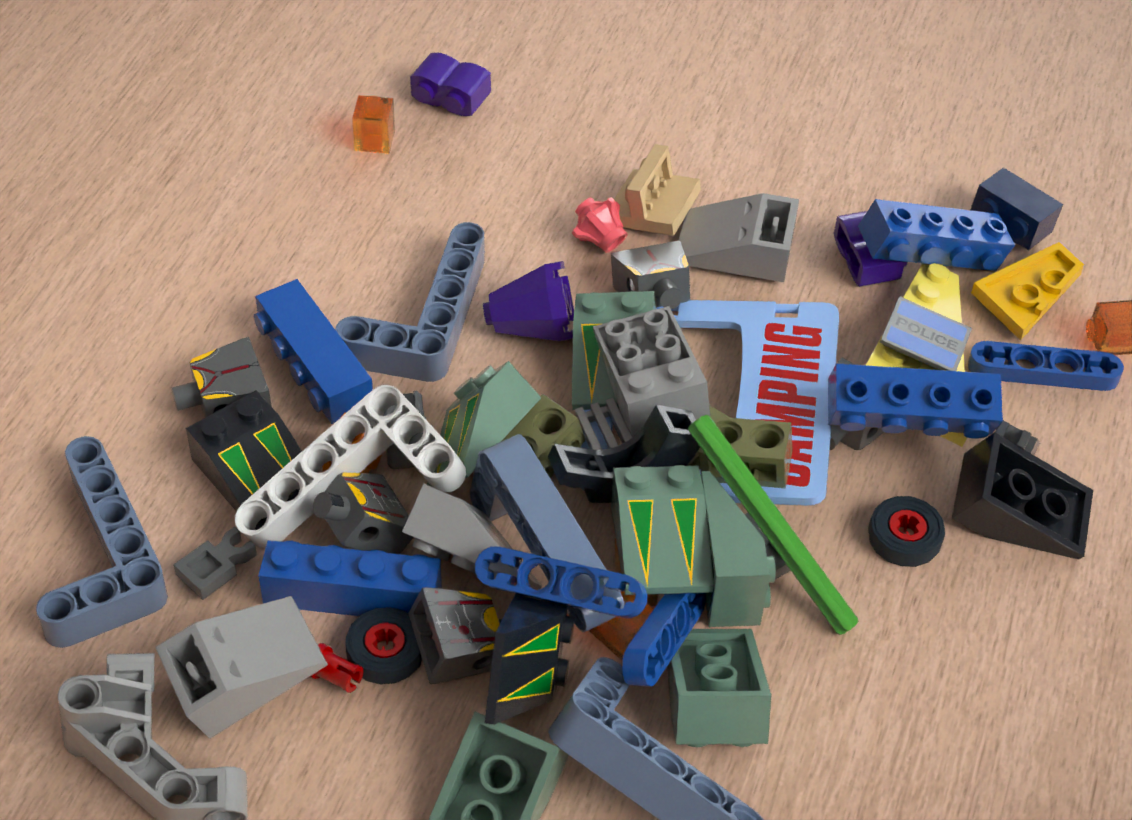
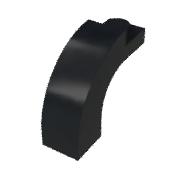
M655 405L641 430L621 445L609 449L593 450L554 444L547 457L560 485L570 488H583L589 503H611L614 468L687 466L700 448L688 431V427L696 419L691 410Z

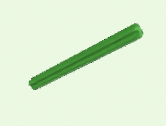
M704 415L695 420L688 427L689 433L832 628L839 635L851 630L859 622L858 617L711 417Z

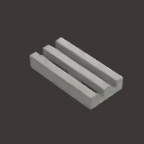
M613 398L606 400V406L601 408L598 403L591 404V411L585 412L583 407L575 409L576 417L579 419L585 440L590 449L602 450L590 422L594 421L597 422L608 448L618 446L605 419L607 417H610L622 444L632 438Z

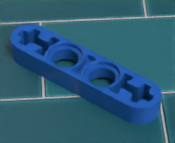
M994 341L976 343L972 347L968 360L970 372L1001 374V381L1099 391H1110L1116 388L1124 370L1122 361L1117 356L1107 352ZM1019 359L1029 360L1035 365V368H1023L1016 361ZM1055 364H1068L1074 371L1063 372Z
M491 546L484 549L478 555L475 562V572L478 579L482 583L502 591L620 618L638 616L647 604V592L643 584L637 579L621 573L499 546ZM500 558L503 564L518 569L517 577L506 573H498L495 578L494 573L488 571L490 563H497ZM538 565H546L550 571V581L544 588L534 590L528 581L530 571ZM581 574L589 575L593 582L591 594L584 599H575L571 593L572 581ZM604 579H608L605 587L619 592L624 591L626 585H629V591L635 594L634 602H626L624 608L621 609V602L612 597L603 596ZM601 598H602L603 604H602V605H598V603L600 602V600H601Z
M706 593L663 595L624 652L622 671L627 685L653 687L703 613Z

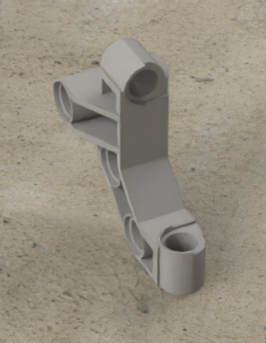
M155 653L107 654V675L75 676L66 680L61 685L58 692V702L64 747L74 756L86 757L156 820L248 819L247 774L244 770L229 766L186 769L152 740V692H154ZM125 754H136L139 756L138 759L131 762H124L119 759ZM173 795H183L188 798L187 801L181 804H171L166 801Z

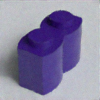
M436 52L430 53L410 76L411 96L421 103L431 106H442L451 113L460 116H472L491 93V73L474 63H460L449 55Z
M867 211L837 216L834 238L858 286L901 279L903 269L907 266L908 262L872 258L858 228Z

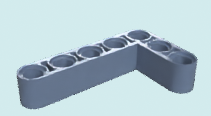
M464 222L452 229L417 327L359 316L346 317L338 322L335 330L366 371L426 382L438 381L445 377L484 266L485 240L483 228L472 222Z
M517 434L479 452L470 488V499L475 508L484 512L490 521L508 514L532 554L607 570L529 443L522 435ZM539 565L548 581H550L549 569L546 565ZM587 574L577 576L571 583V593L575 599L587 598L593 590L592 579ZM605 578L603 596L621 602V609H623L624 600L621 593L605 587L608 581ZM601 598L600 602L598 603V605H602V604H603L602 598ZM568 606L569 616L575 617L574 624L584 633L616 617Z
M90 436L78 437L71 441L66 447L65 455L73 484L112 568L52 590L43 595L38 601L36 611L44 637L50 645L60 648L75 645L153 614L163 608L168 598L162 568L102 443Z
M600 657L597 659L549 728L550 738L561 750L659 820H763L750 806L614 710L630 685H627L624 680L622 665L610 658Z

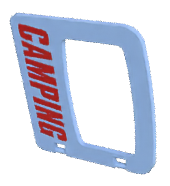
M688 300L671 309V311H678V315H674L680 328L736 329L741 333L742 371L736 418L790 422L792 427L793 452L786 489L762 488L774 504L809 506L822 502L827 493L831 425H828V377L836 365L839 331L838 308L831 303L825 302L776 304L775 301ZM776 313L798 314V318L775 317ZM607 417L605 419L612 431L613 423L610 417ZM590 422L602 450L609 449L597 422ZM586 441L581 446V448L590 449ZM720 483L735 503H741L727 483Z

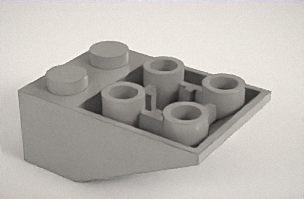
M761 193L690 208L684 218L679 237L688 265L784 282L799 199Z
M669 306L593 326L619 411L632 437L644 426L655 405L691 410L696 420L704 415L710 416L707 381Z
M424 483L402 531L415 538L413 547L447 562L451 554H453L450 563L475 574V562L478 555L484 549L491 546L513 549L484 512L462 499ZM500 558L497 563H490L488 571L490 570L494 573L495 578L498 573H506L517 577L518 569L503 564ZM530 571L528 579L530 586L534 590H540L542 585Z
M292 596L193 623L155 647L186 716L209 738L214 737L328 665Z

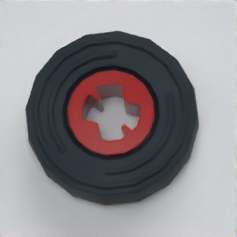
M896 496L884 500L875 508L869 522L868 533L870 544L875 552L886 561L902 567H917L930 562L940 552L945 537L943 519L938 511L926 501L912 496ZM904 527L906 534L900 532L899 528ZM907 528L914 531V534L909 535V531H907Z
M392 607L375 608L361 614L351 624L346 635L347 660L363 667L362 678L366 681L380 685L400 682L410 677L420 667L422 662L409 614L406 611ZM386 641V645H388L389 641H392L393 648L385 650V646H382V649L379 650L377 643Z

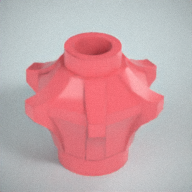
M592 197L586 199L575 210L578 215V224L572 231V234L580 241H589L599 248L601 247L605 253L611 252L628 236L620 220V205L613 198L603 202L594 201Z

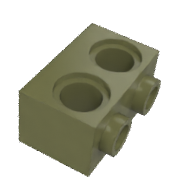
M542 394L540 396L541 399L502 441L517 434L522 435L551 479L554 470L547 456L553 445L560 444L581 448L586 440L579 419Z
M710 416L762 487L786 489L793 452L790 422ZM700 448L701 471H710L719 483H726Z

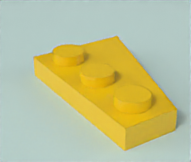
M1058 242L974 282L971 293L1021 341L1081 275L1084 264Z

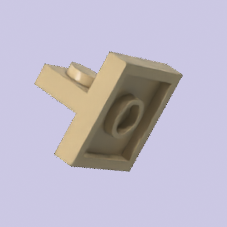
M655 144L648 156L641 161L639 170H632L614 198V201H617L620 205L619 216L623 228L674 236L701 191L700 179L673 175L669 147Z

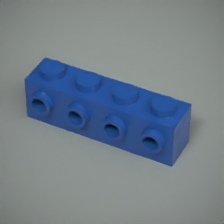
M875 199L858 225L871 256L875 259L923 264L937 263L943 266L997 271L1015 246L1006 225L997 213Z
M298 279L255 296L257 313L253 317L257 329L262 335L267 334L270 337L273 350L278 359H285L287 361L295 383L298 386H305L313 408L317 412L322 411L331 424L339 420L344 413H347L373 390L370 375Z
M836 364L828 377V425H840L843 430L859 431L865 429V427L882 428L883 432L892 434L902 433L906 430H923V433L928 436H941L948 432L964 433V436L967 438L979 439L991 435L1003 421L1001 374Z
M268 540L258 575L263 604L292 596L299 610L360 616L375 608L386 607L396 608L409 613L422 588L442 589L441 559L430 558L421 554L412 556L392 554L381 550L345 549L336 545L300 544L296 541L280 542Z

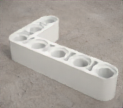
M381 385L368 393L243 502L237 509L235 524L238 530L258 547L266 549L268 540L283 541L314 513L313 503L316 496L321 492H325L339 474L343 472L360 473L393 443L433 488L445 493L452 492L462 485L466 477V468L451 446L397 388L391 385ZM397 405L393 413L383 416L389 407ZM365 433L361 441L352 444L353 439L357 435ZM423 433L418 442L409 444L410 439L414 435ZM332 461L328 470L319 473L325 463ZM450 461L444 471L434 473L435 468L440 463ZM300 489L298 495L293 500L287 501L293 491ZM267 517L265 524L260 529L255 530L259 520Z

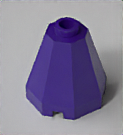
M564 262L544 264L488 294L489 302L483 303L484 318L487 326L493 325L496 333L554 341L573 339V330H568V325L574 318L568 276L560 277L558 272L560 269H565Z

